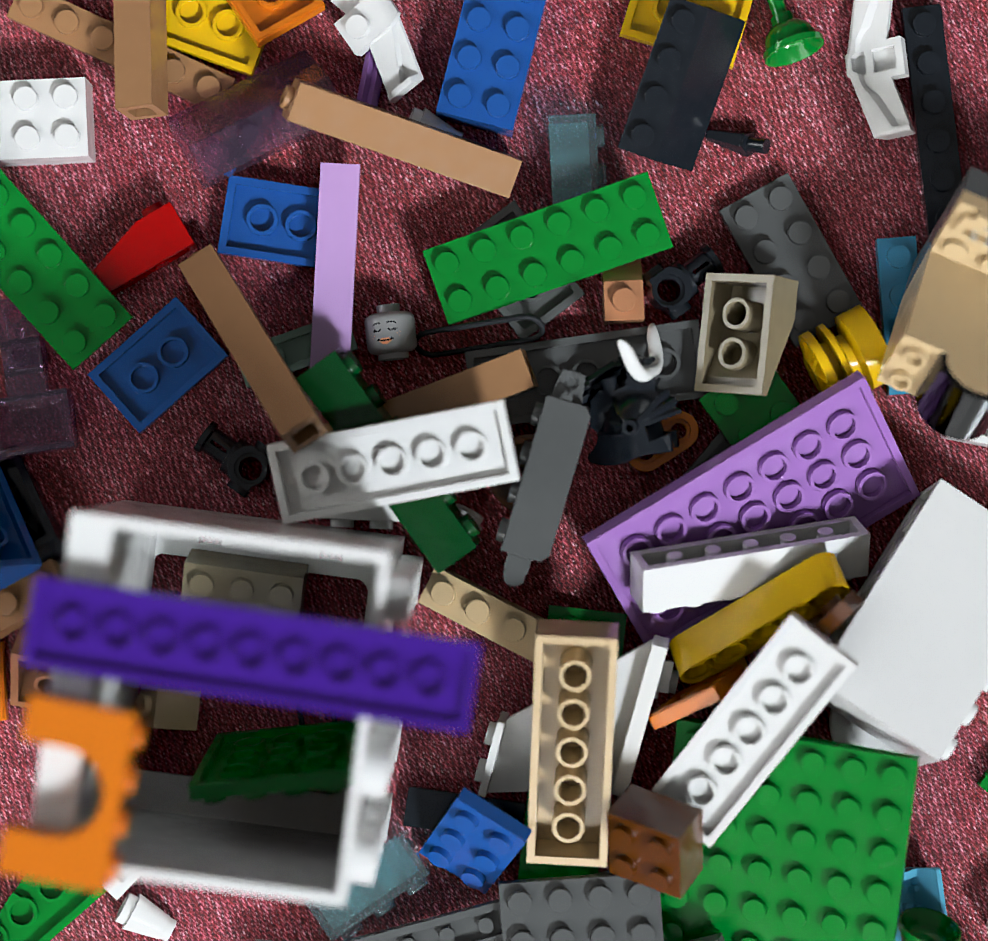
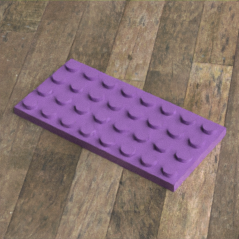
M857 370L588 532L582 538L643 644L653 639L654 634L669 638L670 642L676 635L736 600H718L704 603L698 607L683 606L666 609L661 613H643L630 595V552L855 516L867 528L921 494L865 377Z

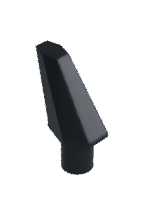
M711 129L707 130L705 136L708 141L745 157L754 153L767 154L771 146L768 138L755 137L754 132Z

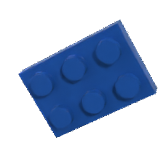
M229 175L217 253L315 269L319 189Z
M175 297L87 375L131 425L142 434L224 362L229 355L179 298Z
M464 787L428 836L419 853L427 857L436 867L444 868L460 878L466 886L486 894L526 843L532 830Z

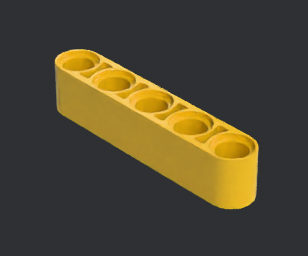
M823 552L809 557L671 639L669 649L682 682L687 684L701 682L768 644L793 611L805 621H808L820 614L819 610L836 594L844 599L849 594L850 589L835 555L830 552Z

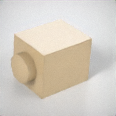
M141 684L140 694L135 701V708L143 710L141 722H146L147 727L196 731L201 692Z

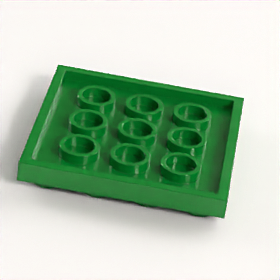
M360 719L217 733L188 784L190 801L203 800L205 804H218L226 801L228 797L243 796L245 800H259L268 796L269 793L284 792L285 796L293 797L306 794L311 789L324 788L326 792L330 793L344 791L352 784Z

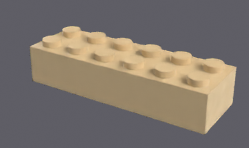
M537 619L528 828L532 832L527 839L526 863L607 867V812L610 810L619 623Z

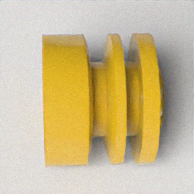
M860 304L835 317L837 336H834L823 323L815 327L818 341L809 331L798 336L804 365L814 385L820 392H823L857 370L865 377L871 390L884 384L877 381V377L887 345L873 319Z

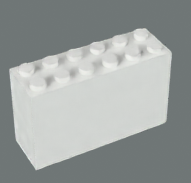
M942 479L920 492L921 495L916 498L857 594L864 602L829 637L833 643L859 662V664L827 702L826 706L895 752L920 756L919 766L938 762L941 758L946 760L952 754L958 743L954 736L961 725L967 726L974 718L979 708L975 702L982 690L988 692V509Z

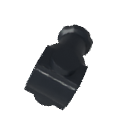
M707 244L700 246V252L683 264L675 261L667 268H664L660 262L642 275L645 280L644 286L647 289L649 303L654 308L662 310L665 316L669 315L672 321L692 308L688 301L699 293L698 286L705 282L706 273L725 272L721 261ZM702 264L705 266L703 269H701V270L698 271L697 273H695V274L692 273L693 270H695L696 268H698V267L701 266ZM667 281L674 286L676 296L672 302H666L659 297L657 288L660 282Z
M212 421L198 439L193 450L197 453L203 451L220 463V471L230 478L227 486L246 498L250 492H253L255 487L264 484L271 474L266 445L257 440L253 446L243 438L237 442L219 430V424ZM213 441L224 447L227 451L224 452L213 444ZM250 458L258 459L262 465L261 475L255 480L246 479L242 473L243 463Z

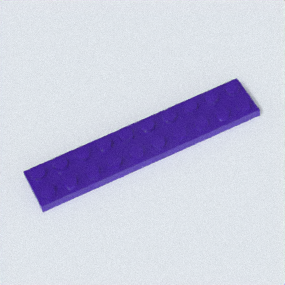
M36 575L22 665L468 734L482 643Z

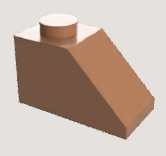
M641 259L601 272L603 325L642 323L645 320Z

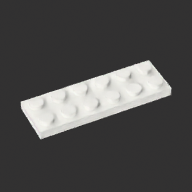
M505 399L328 432L295 454L285 441L266 445L283 524L519 481L521 479Z
M793 611L651 791L701 808L703 843L710 848L849 677L859 662Z

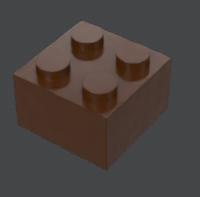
M630 784L607 812L609 873L681 899L703 870L702 809Z

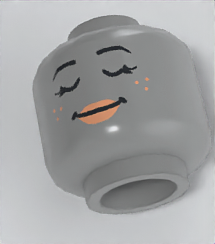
M399 303L376 306L377 313L366 317L364 322L368 352L378 356V361L381 362L408 359L409 352L417 347L414 315L409 311H400Z

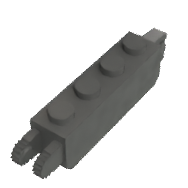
M563 369L551 396H546L544 404L537 401L530 421V425L537 427L533 442L524 441L518 462L526 465L521 481L512 482L507 502L514 504L510 519L502 517L495 539L496 541L503 542L501 551L508 552L504 565L505 571H502L504 573L502 577H504L503 581L506 582V585L509 584L510 587L515 586L516 588L517 585L520 586L521 583H524L523 580L526 579L525 575L528 574L531 560L540 562L548 558L553 547L591 418L587 408L582 406L586 376L577 372Z

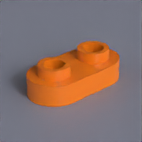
M682 411L678 415L661 420L664 431L671 430L674 424H681L685 427L686 433L683 438L679 439V447L673 446L672 452L653 454L648 460L637 457L629 461V464L641 472L653 471L691 447L697 440L699 433L695 418L689 413Z

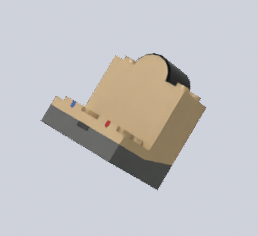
M973 167L969 168L913 262L877 377V381L887 384L896 390L914 395L915 406L920 417L929 427L945 437L957 440H974L984 435L988 430V173Z

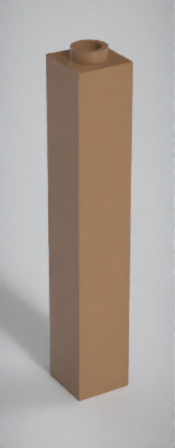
M113 0L115 109L132 121L168 116L166 0Z
M296 77L292 86H285L280 99L279 108L284 109L282 116L287 121L506 198L510 197L523 162L512 154Z
M209 244L205 248L192 253L189 258L178 264L278 433L292 452L295 454L328 433L327 428L214 247Z
M519 349L386 400L387 403L383 406L392 418L395 416L405 418L499 399H508L539 387L526 350ZM328 423L324 424L328 432L333 431Z

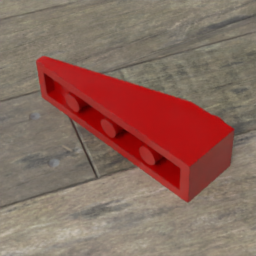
M159 201L141 212L143 218L132 225L93 270L115 296L198 247L183 219L171 202L164 205L162 201Z

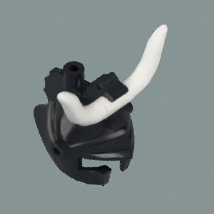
M654 323L649 324L646 338L649 357H644L640 354L636 356L633 348L623 339L617 342L621 357L628 371L625 373L627 375L625 386L619 388L616 375L600 380L603 389H600L597 395L590 400V428L598 433L597 443L588 455L589 462L593 464L615 466L628 463L637 457L648 454L672 452L673 446L679 447L678 429L664 431L661 420L678 415L682 411L676 407L677 399L669 395L670 390L668 388L661 390L658 387L660 378L656 376L662 371L664 359L661 340Z

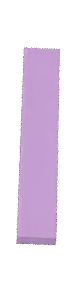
M320 163L310 368L339 347L345 353L351 351L360 164Z

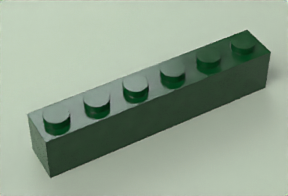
M341 347L334 350L296 378L333 431L400 419L398 416L393 418L383 406L387 401L382 392L374 383L370 385L366 383L359 373L363 368L358 359L351 351L345 353ZM455 493L388 505L438 574L476 548L481 541L478 536L481 530L476 521L469 513L463 515L454 502L457 501Z

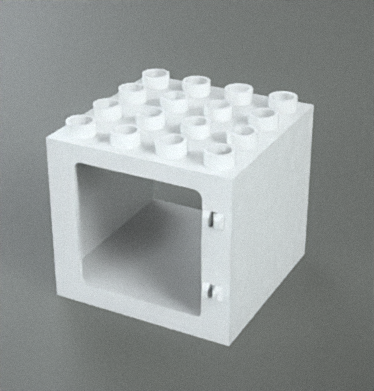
M122 500L71 511L63 579L151 592L157 555L169 554L187 557L192 548L309 564L308 573L361 580L368 590L364 625L393 629L394 622L408 623L412 610L415 609V604L418 603L423 557L403 554L405 536L299 522L283 524L282 520ZM199 539H200V540L215 541V542H222V544L220 545V544L207 543V542L199 543ZM320 555L343 558V560L340 561L337 559L330 558L319 559ZM51 669L48 692L135 708L139 683ZM352 716V720L360 719L352 784L348 789L333 794L308 791L306 794L290 797L285 796L284 792L269 793L268 796L259 800H245L243 796L228 797L226 801L218 804H205L203 800L190 801L188 784L193 776L139 769L134 793L127 792L124 810L131 811L127 835L125 838L119 837L116 854L123 856L119 877L345 907L353 882L374 884L376 869L379 867L380 855L383 854L384 842L387 840L393 793L386 792V789L390 783L391 773L394 771V765L398 758L402 723ZM42 743L32 824L60 830H70L90 823L98 813L102 801V783L95 766L84 755L73 749Z

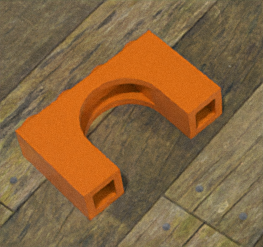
M36 690L29 694L21 739L66 747L84 755L95 766L100 776L102 801L95 818L90 823L76 829L60 830L12 821L3 831L0 847V873L101 893L110 885V881L117 882L123 858L122 855L116 854L119 837H126L131 817V811L124 810L127 792L134 793L139 775V767L132 766L135 749L143 748L147 733V723L141 722L142 709L43 690Z

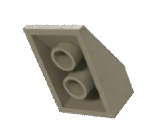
M706 273L694 391L767 396L795 321L799 281L777 275Z

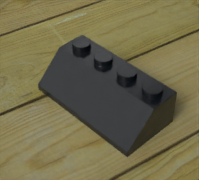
M669 0L618 148L657 162L692 171L746 21L686 0Z

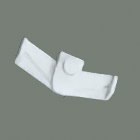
M330 0L345 13L334 25L353 53L361 57L371 50L390 103H396L424 80L400 18L401 12L392 0Z
M853 0L848 50L845 55L847 77L851 79L874 139L890 140L916 134L894 81L910 77L905 39L902 36L889 38L893 0Z

